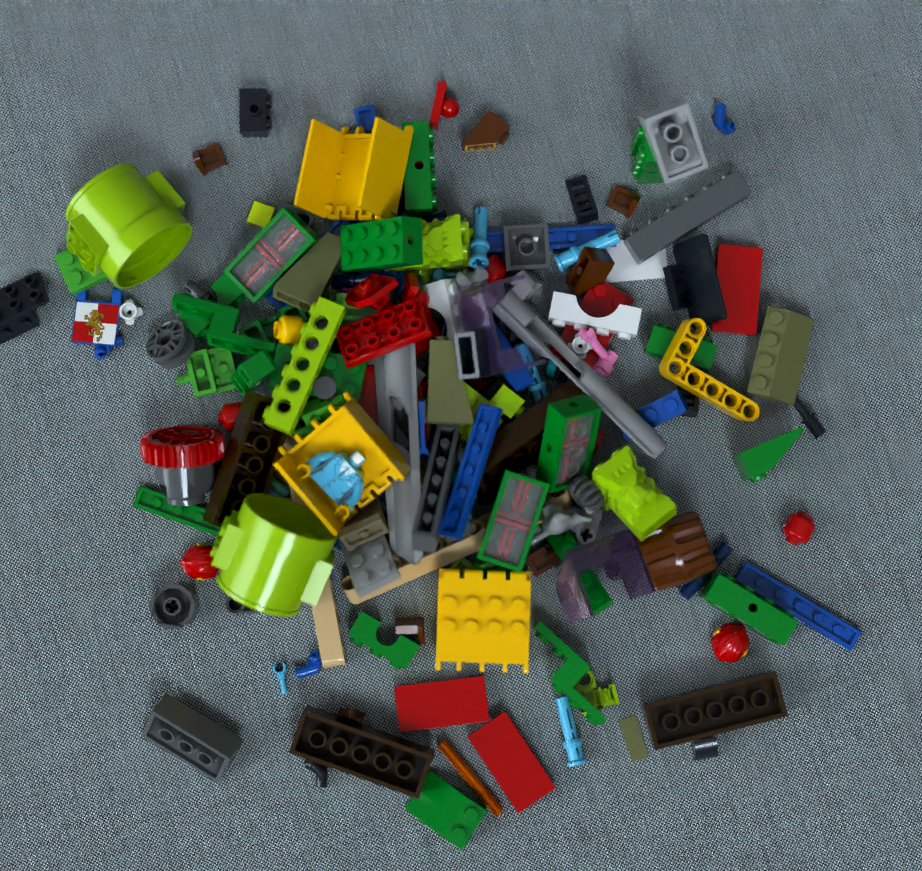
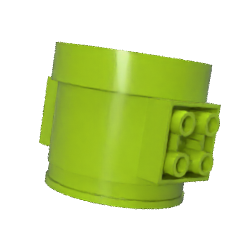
M132 163L118 164L95 176L77 192L65 213L66 220L69 222L66 243L68 250L73 255L76 254L82 267L87 272L90 271L94 277L104 272L118 289L135 287L166 268L186 247L192 236L193 228L183 216L185 202L162 174L157 170L144 177Z
M255 493L247 495L239 512L233 510L230 517L225 516L218 534L219 536H217L210 556L214 557L211 565L221 569L216 578L219 587L239 603L274 616H295L299 614L303 602L316 606L334 565L335 550H332L338 534L334 536L312 510L300 504L268 494Z

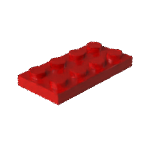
M603 281L588 289L579 307L587 315L601 318L612 314L620 304L630 306L634 299ZM567 325L560 337L568 345L573 342L575 335L579 331L575 330L574 326ZM594 330L597 340L605 349L613 334L609 333V336L598 335L596 330ZM555 348L552 349L551 352L554 355L560 356L563 361L569 363ZM591 349L586 353V358L582 360L593 369L599 356L594 349Z

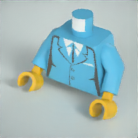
M358 449L350 457L343 450L339 453L334 450L317 453L306 461L305 464L297 466L294 472L300 468L304 470V476L299 479H304L310 475L339 506L335 510L334 516L338 511H343L345 516L341 521H345L349 516V510H352L361 498L364 487L362 479L364 472L359 466L367 458Z

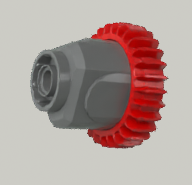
M182 424L181 426H165V428L151 430L142 436L140 444L142 460L151 466H155V477L159 482V487L166 496L168 504L174 506L200 504L205 501V494L213 490L215 484L214 463L216 460H220L225 453L224 435L220 430L214 427L208 428L207 425Z

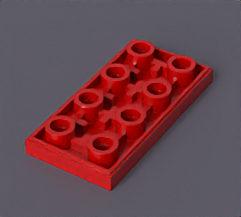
M726 244L718 245L716 271L727 311V318L712 324L711 332L756 336L763 248Z
M415 297L340 327L336 336L347 369L430 337L432 332L419 297Z
M484 675L394 686L399 732L489 721Z
M505 711L467 736L517 813H520L556 788Z

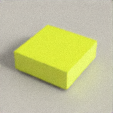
M254 201L247 222L264 228L272 220L276 209Z

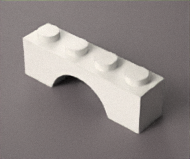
M456 278L442 279L423 285V289L430 297L427 307L441 313L447 325L446 337H449L448 340H453L454 343V333L469 331Z
M554 291L548 321H551L552 325L557 327H565L566 324L574 326V329L578 331L583 326L586 330L591 327L593 330H596L598 335L609 336V333L618 335L617 338L631 340V337L635 338L637 335L642 308L620 304L612 314L597 318L589 316L581 310L577 303L576 295Z

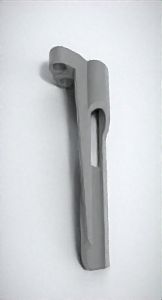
M524 269L521 270L511 280L510 284L512 287L491 310L533 352L551 359L577 386L602 407V410L641 449L655 459L668 446L667 442L583 361L532 307L529 302L543 291L542 287L544 284L530 270L527 272ZM542 342H549L581 373V376L577 378Z
M412 343L367 362L368 366H374L379 428L407 460V465L411 468L402 481L400 479L395 481L390 475L388 476L393 482L385 490L390 547L393 552L411 564L419 565L420 560L424 557L423 551L412 550V530L421 496L416 345ZM393 396L402 404L409 418L410 451L396 443L394 439Z

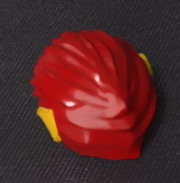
M197 543L185 552L181 565L189 577L198 581L214 578L220 568L211 565L214 558L210 556L213 545Z
M726 623L718 627L711 640V646L716 658L719 661L735 663L740 658H743L748 652L750 643L744 625Z

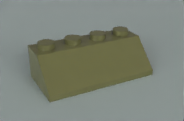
M768 306L747 390L750 397L792 406L795 405L815 323L814 319L791 310Z

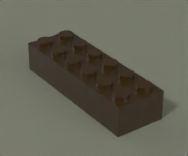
M571 379L557 386L555 391L548 396L542 397L537 404L530 409L524 410L518 418L505 424L495 434L478 488L485 497L499 488L505 470L518 474L539 459L548 404L584 394Z
M246 390L203 520L221 527L226 515L230 517L233 510L240 511L247 495L268 493L276 469L274 464L279 460L281 454L278 448L282 445L284 446L287 437L286 433L271 428L264 423V411L268 405H272L274 399ZM282 403L279 411L287 412L290 410L291 405Z
M773 670L641 703L650 742L654 750L788 716L776 671Z
M307 705L302 712L289 753L419 799L435 749Z

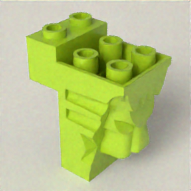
M460 214L448 216L444 221H439L435 218L432 222L427 223L425 220H422L423 264L391 269L396 271L445 268L446 271L472 269L469 265V258L472 255L470 241L474 239V229L469 228V222L460 220Z
M464 382L473 415V424L480 404L499 407L503 410L497 431L503 425L504 420L502 418L511 422L513 419L518 418L525 410L523 407L525 401L504 384L489 402ZM459 425L460 440L467 445L473 426Z
M628 445L623 449L616 450L607 462H602L594 468L591 480L598 486L605 498V504L602 507L606 511L612 509L641 542L676 515L675 503L655 486L652 478L646 476L645 469L637 465V459Z

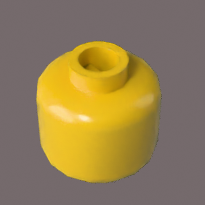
M281 316L274 323V338L280 344H299L302 337L300 331L304 324L303 319L300 316Z

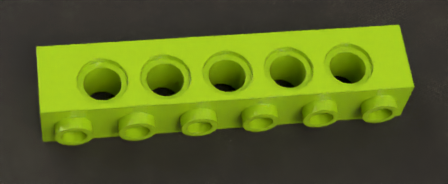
M319 297L317 302L314 301L309 311L311 317L308 323L304 322L300 331V335H302L299 344H294L291 351L292 360L290 364L286 363L281 374L284 378L280 385H276L272 397H274L272 405H268L263 414V418H265L264 423L267 426L292 436L314 383L318 378L346 314L344 306ZM321 319L328 321L327 326L323 329L316 327V323ZM316 340L319 342V345L316 349L311 350L307 348L308 342ZM305 360L310 363L306 370L298 369V364L301 361ZM291 382H299L300 388L297 391H290L288 387ZM283 402L291 403V408L287 412H280V405Z

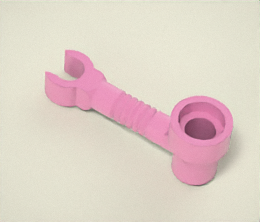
M583 326L578 332L579 336L589 343L599 356L594 369L600 375L608 377L613 370V365L618 359V355L611 350L606 351L597 340L595 331L591 327L587 331Z

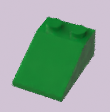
M802 426L733 456L732 458L742 480L746 481L749 479L752 483L767 477L766 472L776 465L804 431Z
M431 770L427 774L419 799L412 797L405 808L461 850H463L487 812V807Z

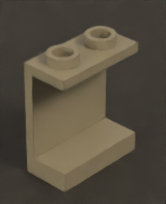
M373 489L371 491L376 498L363 509H360L356 504L355 506L359 512L348 520L338 533L339 539L347 550L389 532L380 497Z

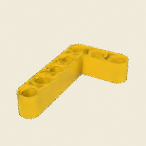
M700 318L684 320L660 362V374L739 421L756 420L759 416L760 408L755 402L690 364L706 333V324ZM692 323L696 327V331L694 334H692L690 331V325ZM681 343H684L686 347L684 354L680 352L679 347ZM671 362L675 365V372L673 374L669 370ZM690 373L694 377V381L692 384L688 382V376ZM709 384L712 387V393L710 395H708L706 390ZM727 395L730 397L731 400L728 406L725 403V398ZM745 406H747L749 409V413L747 416H745L743 413Z

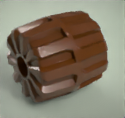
M695 511L673 516L642 542L636 537L653 585L657 590L688 583L717 568L710 542L699 515Z

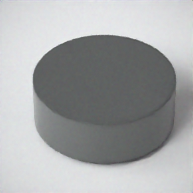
M323 376L315 381L313 390L318 398L328 400L335 396L337 386L332 378Z

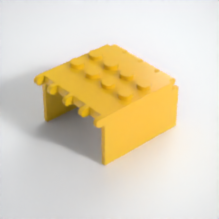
M375 117L372 133L364 134L365 129L360 126L356 128L355 134H350L349 127H342L341 132L315 119H311L294 206L321 218H326L327 216L328 220L375 221L393 218V214H397L414 131L413 126L407 125L403 131L397 126L379 117Z
M348 391L343 393L348 402L338 410L333 404H330L327 408L333 415L322 424L315 418L310 421L315 430L308 436L303 438L299 433L293 435L298 442L295 447L288 451L283 445L280 446L278 450L283 457L274 464L276 469L334 536L339 533L346 522L355 516L359 510L354 506L352 510H349L347 519L341 521L345 513L338 511L334 516V512L339 506L310 475L304 479H299L304 476L305 472L302 468L294 472L297 466L305 464L306 461L317 453L332 450L339 453L343 450L350 457L357 449L360 450L367 458L359 466L364 472L362 477L364 487L361 498L357 502L360 509H363L376 498L371 491L372 489L376 494L380 495L393 484L392 480L388 477L389 475L395 481L398 479L402 481L411 470L406 463L407 460Z
M439 569L436 641L437 671L441 669V662H457L456 671H461V662L480 663L479 672H484V663L503 664V673H507L508 664H523V673L528 674L531 572L510 571V580H506V571L487 570V579H483V570L464 569L463 579L460 578V569Z

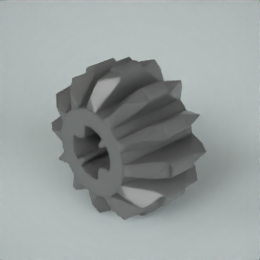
M581 475L568 485V492L571 498L584 513L591 515L605 504L602 492L588 476Z

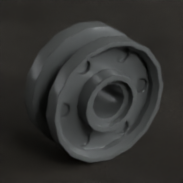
M179 320L165 321L151 332L147 339L146 352L162 368H177L194 351L196 344L195 335Z

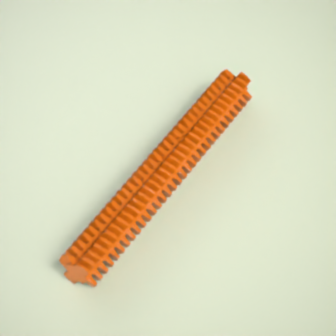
M445 739L437 746V748L440 747L438 750L443 752L442 755L445 754L444 757L447 756L446 759L449 758L447 761L452 763L451 766L454 765L453 768L456 767L455 770L458 769L456 772L463 776L462 779L465 778L464 781L467 780L466 783L483 800L482 803L485 802L484 805L487 804L486 807H489V812L492 811L491 814L494 813L493 816L496 815L497 817L504 810L503 807L488 792V789L479 781V778L477 779L474 772L468 768L465 761L459 757V754Z

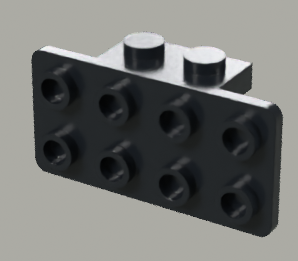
M705 233L699 234L674 245L673 252L677 265L663 267L672 310L687 309L690 319L700 318L705 322L706 326L725 320L727 318V311L708 235ZM692 323V328L696 330L695 325Z
M34 272L0 289V344L40 326L33 310L50 301L40 272Z

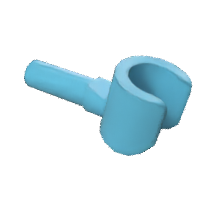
M438 268L433 272L432 281L436 282L445 277L456 278L457 273L446 272V270Z
M282 662L284 669L282 672H277V667L274 663L272 669L278 675L282 694H287L285 682L287 665Z

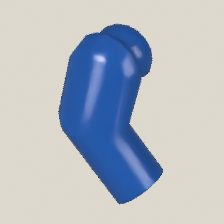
M716 104L714 125L722 134L729 135L735 131L736 125L725 118L726 105Z
M117 335L116 346L124 345L123 335ZM96 345L94 349L95 356L98 359H104L113 347Z
M311 651L307 664L295 668L298 679L319 672L322 665L319 651Z

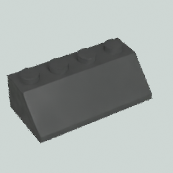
M167 693L153 709L142 733V737L216 783H219L243 742L236 734L227 731L215 721H211L197 710L190 708L180 702L179 699Z

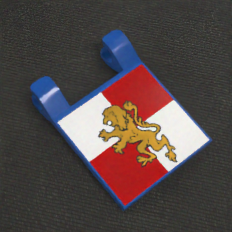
M116 287L112 289V303L87 301L89 289L77 294L71 343L116 347L120 319L119 309L124 298L122 289Z
M425 394L419 401L420 462L421 454L427 455L429 462L431 451L428 446L432 447L434 441L432 439L431 424L427 423L428 394Z

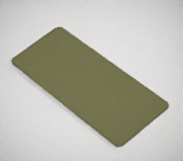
M633 715L619 720L632 762L649 757L636 716Z

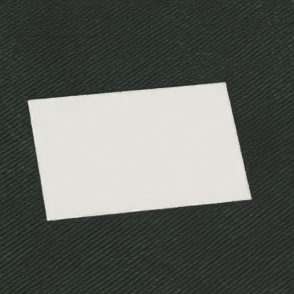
M620 240L621 243H618L616 247L606 249L615 262L605 280L606 283L665 278L663 267L667 266L666 248L637 265L625 246V240Z

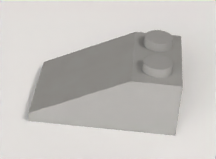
M680 98L638 115L646 140L665 184L709 168L687 101Z

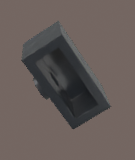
M266 88L239 89V118L242 138L269 137V130H272V117L268 116V109H272V96H268Z
M486 330L454 333L459 380L491 375Z

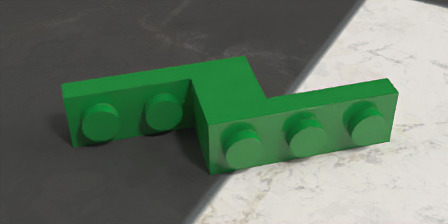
M174 292L172 297L173 311L211 321L207 332L208 345L248 356H254L263 350L265 355L269 354L274 360V343L266 339L251 338L244 333L236 334L240 322V309H236L232 305L217 304L209 299L194 298L187 293L179 294Z
M542 523L537 524L542 531ZM569 530L561 534L547 536L546 539L556 552L562 567L594 616L613 605V600L591 569L585 554Z
M539 621L534 627L537 631L535 636L544 644L547 641L554 646L552 651L559 658L563 659L564 656L567 658L550 678L553 682L551 687L560 695L564 692L569 696L568 702L577 711L581 707L587 713L585 718L594 726L597 723L602 726L607 721V718L574 689L591 670V666Z

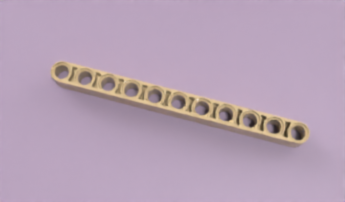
M296 425L295 430L302 428L303 425ZM294 432L292 436L287 434L284 447L288 451L298 444L293 436ZM289 484L292 502L311 510ZM330 573L316 606L311 605L324 669L347 664Z
M568 489L553 493L548 491L543 506L553 502L561 506L563 510L570 508L573 503ZM542 510L537 524L542 523ZM491 512L472 520L477 530L464 536L462 541L456 540L448 544L444 536L439 535L436 553L423 551L424 557L420 560L419 565L411 564L398 554L393 555L401 575L400 579L359 598L355 591L350 575L342 580L341 588L350 603L359 604L479 551Z

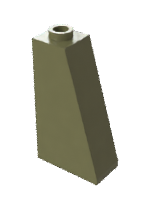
M327 232L275 284L272 297L309 313L312 303L314 301L317 302L319 297H323L341 262L340 235Z
M436 336L435 340H430L427 423L473 426V415L463 379L459 380L453 340H448L449 337Z

